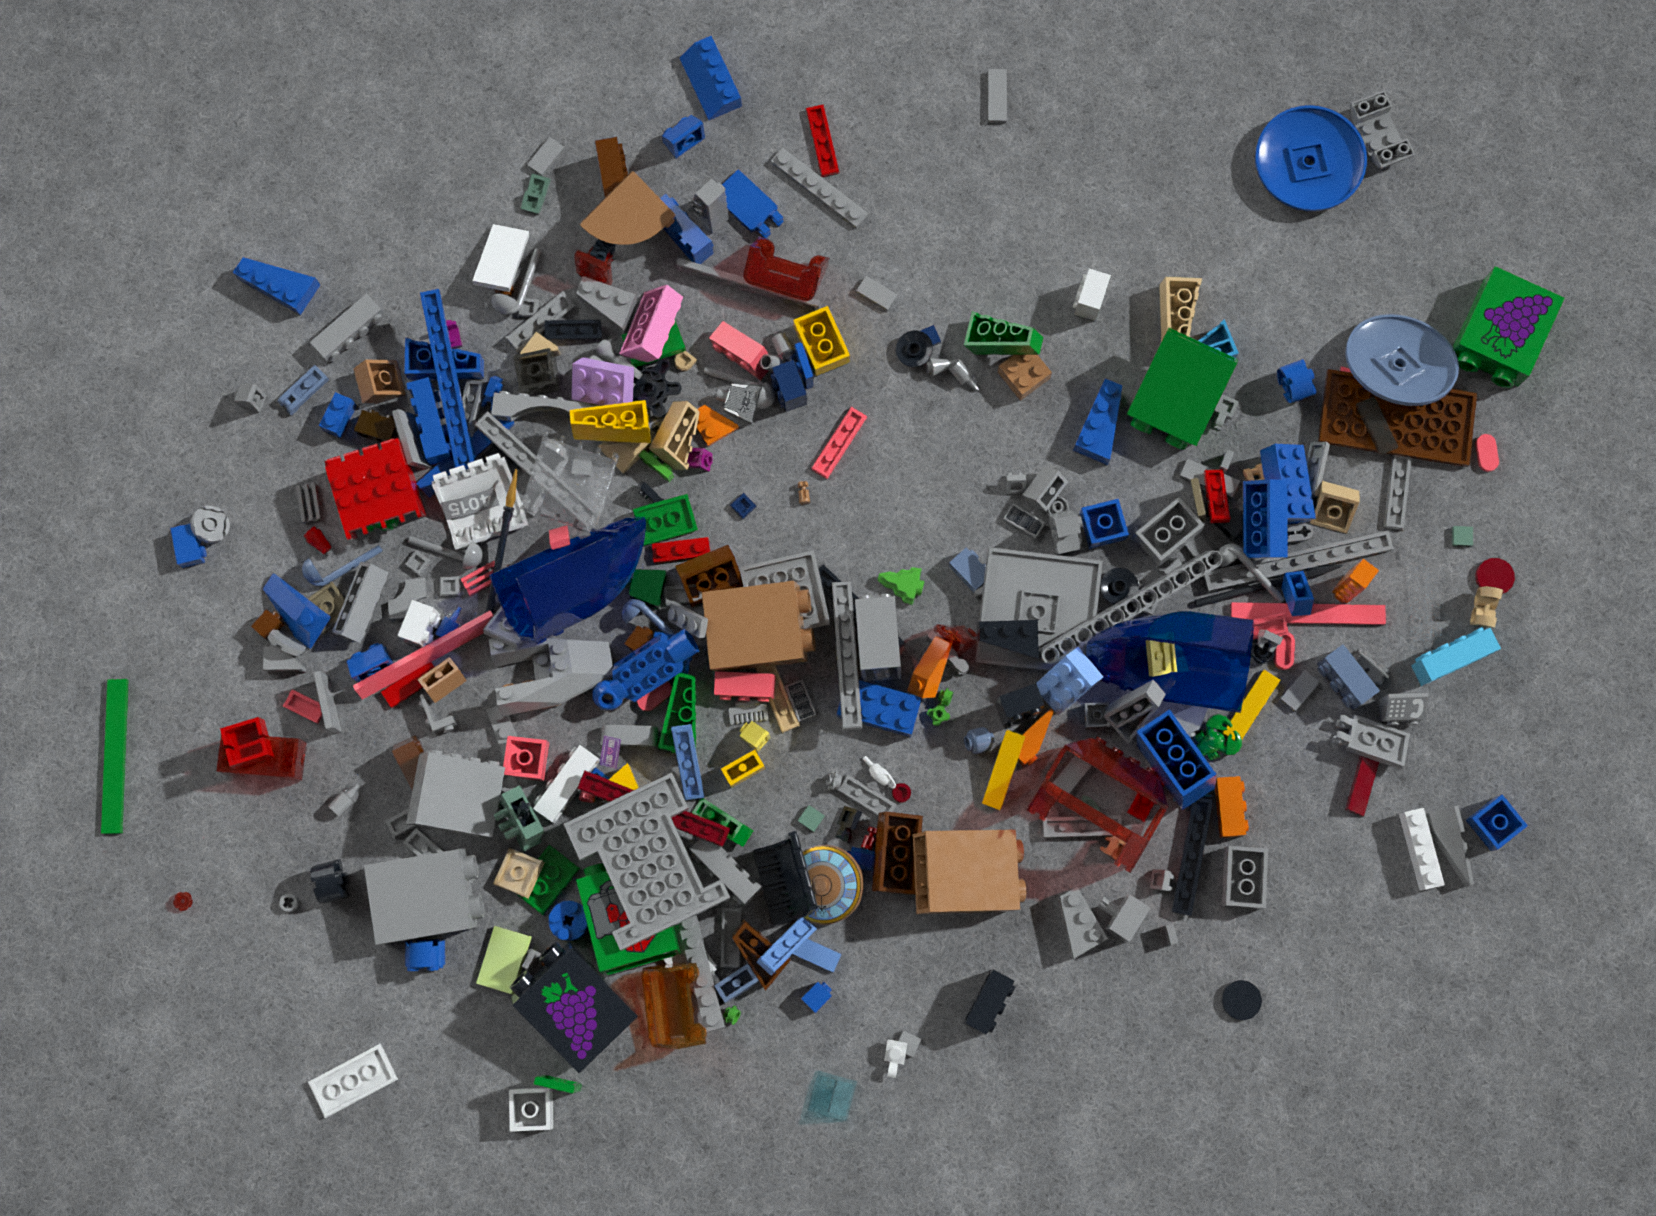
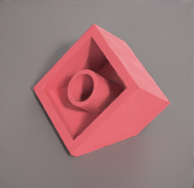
M508 736L503 767H505L504 775L527 780L544 781L549 742L541 739Z

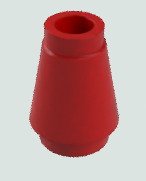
M314 526L305 533V541L323 555L332 548L320 528L317 529Z

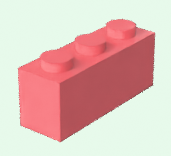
M715 671L714 695L719 696V700H731V697H738L739 701H750V698H757L758 702H769V699L775 698L776 676L765 673Z

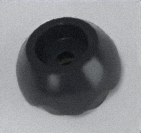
M1258 642L1251 646L1250 655L1256 663L1266 664L1274 658V651H1267L1269 647L1268 642L1264 644L1263 648L1257 646Z

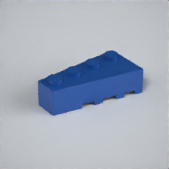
M667 194L663 195L660 199L676 214L673 218L675 221L668 228L664 227L663 229L691 262L703 263L714 254L712 241L690 219L688 214L678 207L679 205L673 197L669 198Z

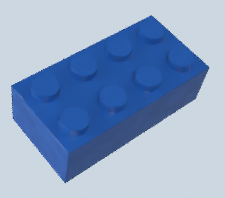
M1273 444L1261 449L1260 456L1264 480H1287V524H1301L1316 519L1304 445Z
M1287 480L1243 481L1244 554L1248 558L1288 557Z
M859 680L862 724L911 737L922 698ZM839 703V707L837 710L838 718H842L841 703Z

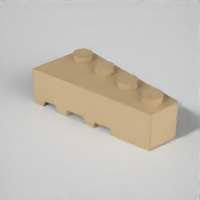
M1165 277L1160 283L1161 342L1168 328L1190 336L1191 323L1195 313V305L1198 300V291L1202 278Z

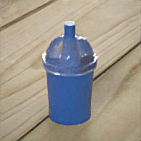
M458 606L457 610H450L445 613L435 634L442 637L457 629L462 624V615L459 613L462 608Z

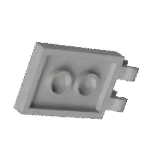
M1340 715V719H1337L1335 727L1338 729H1350L1349 735L1342 731H1337L1336 736H1333V744L1347 745L1346 751L1398 769L1404 767L1410 737L1409 733L1354 715L1352 719L1345 715Z

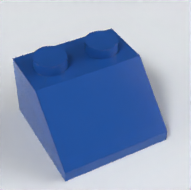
M693 115L682 118L676 126L666 129L662 135L663 143L675 158H678L705 139L703 123Z
M382 643L373 644L368 647L369 650L363 653L357 652L351 656V659L347 660L352 679L360 682L393 664L386 646Z

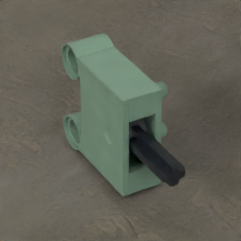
M520 785L503 793L498 804L501 811L495 813L494 817L497 821L504 817L509 819L499 824V829L502 832L513 827V829L504 833L505 838L509 840L516 836L518 844L524 852L542 843L541 837L544 829Z

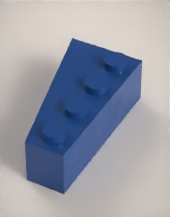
M244 257L233 271L238 280L299 315L302 314L320 287V283L315 277Z
M405 338L404 374L408 380H420L427 377L429 380H437L431 345L428 342H419ZM452 349L458 379H484V360L481 354Z
M428 377L406 383L407 389L413 396L410 399L415 414H418L415 420L419 431H422L419 435L429 465L452 460L450 454L452 453L450 441H447L448 429L447 425L443 423L445 414L443 407L440 408L439 402L442 401L439 391H435Z
M1106 378L1104 379L1073 451L1107 466L1111 459L1122 385Z

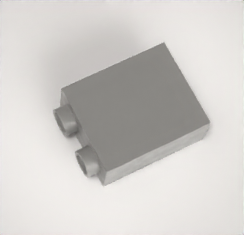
M466 848L364 865L376 945L477 927V919L484 918L481 894L473 895L470 884L471 879L478 878L477 860L475 855L467 856Z

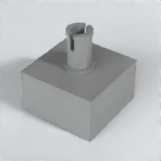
M1132 895L1126 896L1119 906L1103 897L1097 906L1112 916L1105 931L1124 943L1131 941L1151 909Z

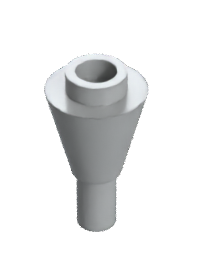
M930 358L925 364L926 371L931 376L948 370L959 359Z

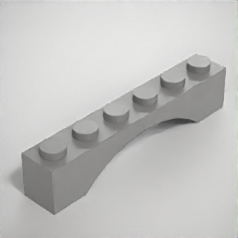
M500 391L499 393H494L491 415L501 421H514L523 415L538 411H553L570 417V410L601 405L577 400L567 401L563 397L548 399L544 395L530 397L525 393L511 395L510 392Z

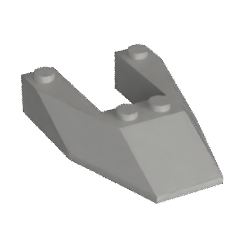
M527 636L518 649H515L494 638L489 639L490 653L495 667L533 659L535 681L495 688L497 706L502 716L560 705L595 687L599 682L613 677L609 642Z

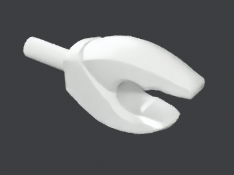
M867 756L863 758L870 767L869 772L876 781L882 785H888L892 789L896 787L895 781L887 770L878 763L873 764Z

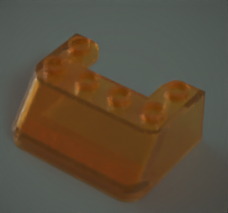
M674 963L644 967L642 969L641 978L648 1036L653 1047L682 1049L706 1044L707 1032L705 1027L700 1023H694L695 1012L691 1001L692 989L689 983H695L699 977V969L696 963Z

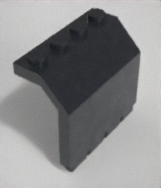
M797 831L789 832L783 841L752 851L773 927L807 917L818 909Z

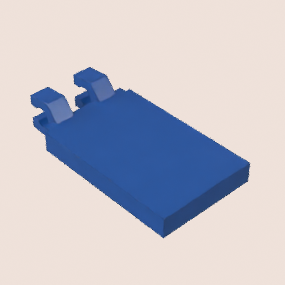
M739 169L722 184L726 189L725 195L727 196L728 211L751 233L756 230L766 239L771 235L770 229L764 224L768 218L778 227L784 222L783 216L777 211V205Z

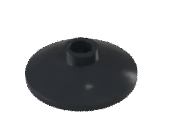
M918 330L904 333L896 344L898 359L908 367L924 365L930 359L933 352V344L929 336ZM914 348L919 349L917 353H912V350Z
M1113 568L1103 576L1100 588L1103 597L1115 605L1139 590V582L1130 570ZM1121 585L1122 590L1117 591L1115 586Z

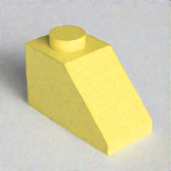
M753 721L750 724L745 723L739 731L741 732L740 738L757 752L770 739L769 732Z

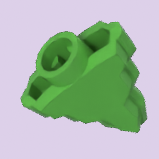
M911 567L910 570L901 569L897 573L890 571L879 573L877 580L885 588L892 589L895 596L902 598V601L909 605H913L916 595L921 596L925 582L920 580L922 569Z

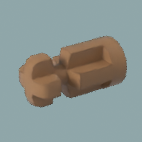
M807 481L798 482V488H801L799 490V504L810 503L809 490H806L808 487Z

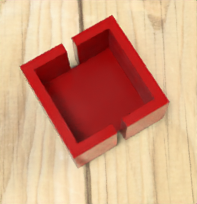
M256 717L220 728L224 746L229 747L225 751L230 767L238 769L274 758L271 742L266 739L269 735L264 719Z

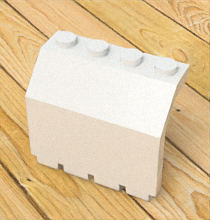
M499 453L486 457L487 463L485 464L483 459L468 463L469 469L467 470L464 465L450 469V476L447 475L446 471L433 475L434 481H432V486L442 510L441 502L463 498L492 488L495 489L499 501V506L447 520L455 550L467 548L472 541L474 543L484 542L489 538L500 536L503 511H505L503 507L506 506V496L512 481V475L505 457L500 458ZM517 488L516 499L513 505L515 510L512 512L513 516L510 521L509 531L519 530L528 525Z

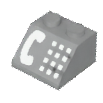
M1428 693L1388 694L1379 699L1381 723H1387V726L1399 725V722H1406V725H1418V722L1425 718Z

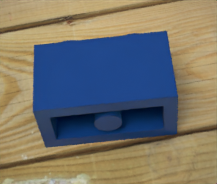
M335 392L319 424L320 428L326 433L341 438L357 407L356 403L351 398Z
M186 524L170 528L177 565L185 568L205 563L206 549L193 534L191 525Z
M1304 571L1284 573L1281 589L1291 616L1311 615L1314 597Z

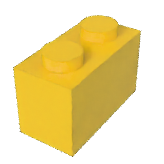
M754 749L721 768L729 785L733 788L763 771L765 766Z

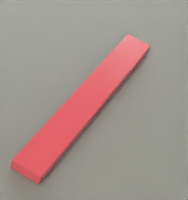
M1231 602L1230 604L1231 622L1246 623V620L1285 613L1287 623L1386 624L1385 605L1313 604L1311 615L1291 616L1287 603Z
M488 611L356 683L353 685L355 691L362 700L425 664L482 635L483 629L494 615L491 611Z

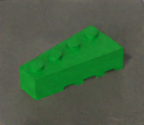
M679 673L674 677L658 750L676 754L671 729L675 726L689 724L692 726L696 747L695 676Z

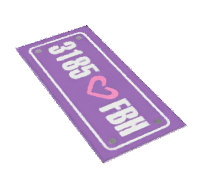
M604 735L600 765L617 769L621 739Z

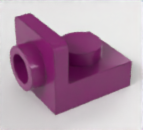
M446 320L451 348L463 347L456 321Z
M692 448V452H689L688 468H701L705 471H710L713 463V454L704 448Z

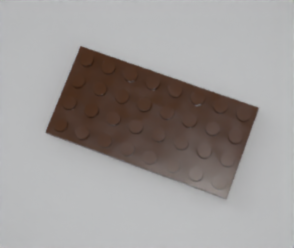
M1328 369L1326 371L1318 442H1328L1334 446L1468 467L1471 457L1477 393L1451 389L1446 396L1430 404L1419 406L1400 405L1386 401L1369 392L1355 379L1351 372Z

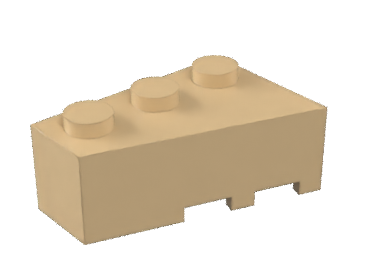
M688 401L672 403L649 447L653 453L674 470H688L689 452H692V446L690 445L692 436L696 433L700 412Z

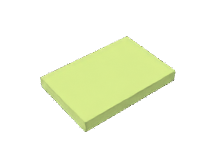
M494 926L476 984L514 995L510 986L520 976L532 937Z

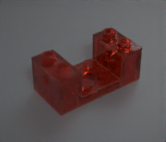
M221 735L216 772L230 776L258 775L278 777L283 780L302 781L307 742L299 738L269 736L266 739L271 742L274 758L235 769L229 766L225 751L229 747L224 746Z

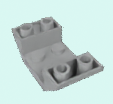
M1385 90L1350 104L1353 125L1364 141L1367 157L1370 162L1382 169L1415 156L1408 138L1401 140L1389 114L1392 104Z

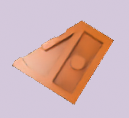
M706 405L697 409L700 412L697 430L708 447L739 429L736 423Z

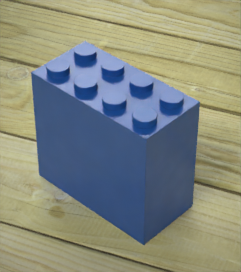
M1170 709L1136 731L1138 749L1182 810L1215 789L1217 774Z

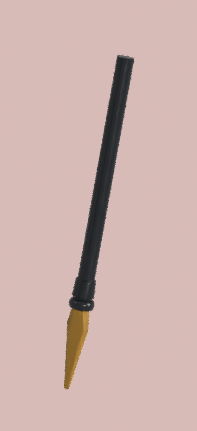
M515 469L506 496V506L503 507L505 511H503L502 516L503 521L485 613L491 611L493 614L510 521L513 516L512 512L515 510L513 505L516 499L517 469Z

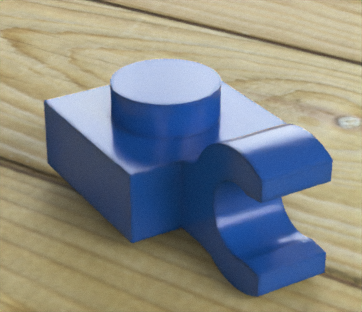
M498 376L490 377L484 394L486 396L482 400V407H485L488 401L493 406L494 393H499L503 389V384H501L503 378Z

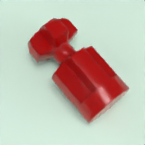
M868 827L867 831L870 833L865 835L861 847L872 851L876 840L873 836L877 834V829Z

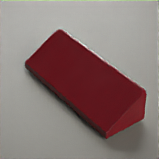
M1360 756L1345 811L1364 817L1378 769V761Z

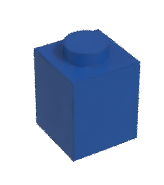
M817 982L801 999L816 1013L832 997L830 994L832 989L825 982L822 984Z

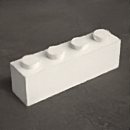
M581 745L578 748L574 747L572 749L568 762L566 764L563 763L559 767L557 777L548 782L545 787L547 789L543 796L539 795L534 802L535 807L533 809L554 824L579 791L577 786L584 770L592 772L600 762L598 757Z
M1424 808L1400 813L1399 817L1419 891L1445 885Z

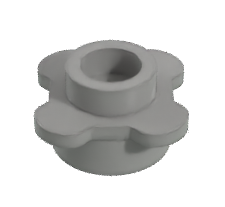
M837 771L831 772L827 776L826 785L829 791L840 788L842 776Z

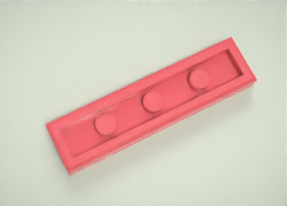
M851 407L811 470L828 479L867 419V416Z

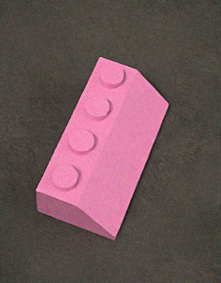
M668 285L644 292L619 354L643 362L659 359L662 355L663 346L669 338V331L675 323V316L681 308L683 296Z

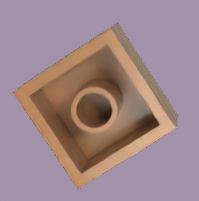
M1013 355L999 365L998 374L1020 401L1047 382L1052 374L1038 355Z

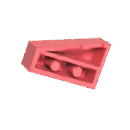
M722 321L709 337L713 344L712 348L718 353H724L728 359L736 362L761 381L768 372V370L760 366L761 357L768 354L765 347Z

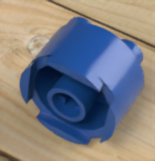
M1303 359L1277 369V380L1286 392L1283 395L1288 403L1316 394L1315 386L1312 383L1314 373L1311 368L1307 369Z
M563 901L552 909L549 914V927L557 938L565 941H577L587 934L589 928L582 904L575 901ZM568 916L570 918H574V920L572 921V926L566 924V922L568 921Z
M424 939L418 940L417 943H412V940L405 942V966L407 971H418L424 967H427V971H434L443 968V965H445V940Z

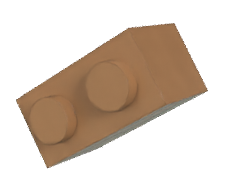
M450 657L418 679L434 703L467 681Z

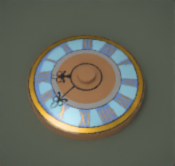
M818 845L804 850L806 868L809 872L818 907L812 915L804 917V919L822 925L844 920L855 911L863 895V875L858 863L848 852L832 845Z

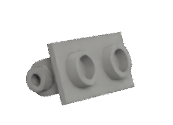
M1359 649L1358 653L1360 655L1355 654L1353 656L1363 670L1367 667L1370 669L1367 675L1375 684L1381 685L1385 681L1384 676L1389 678V669L1381 662L1377 664L1373 660L1374 656L1368 650L1362 651Z

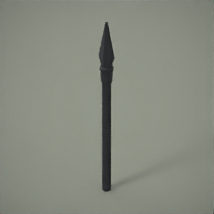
M1343 565L1320 566L1301 571H1304L1306 579H1314ZM1284 577L1269 581L1274 587L1282 585ZM1261 583L1196 599L1195 604L1196 607L1265 590L1266 588Z

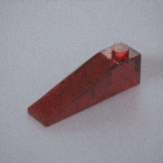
M936 624L933 630L936 633L938 632L944 640L952 643L951 647L957 652L959 658L977 642V634L970 627L967 629L964 625Z

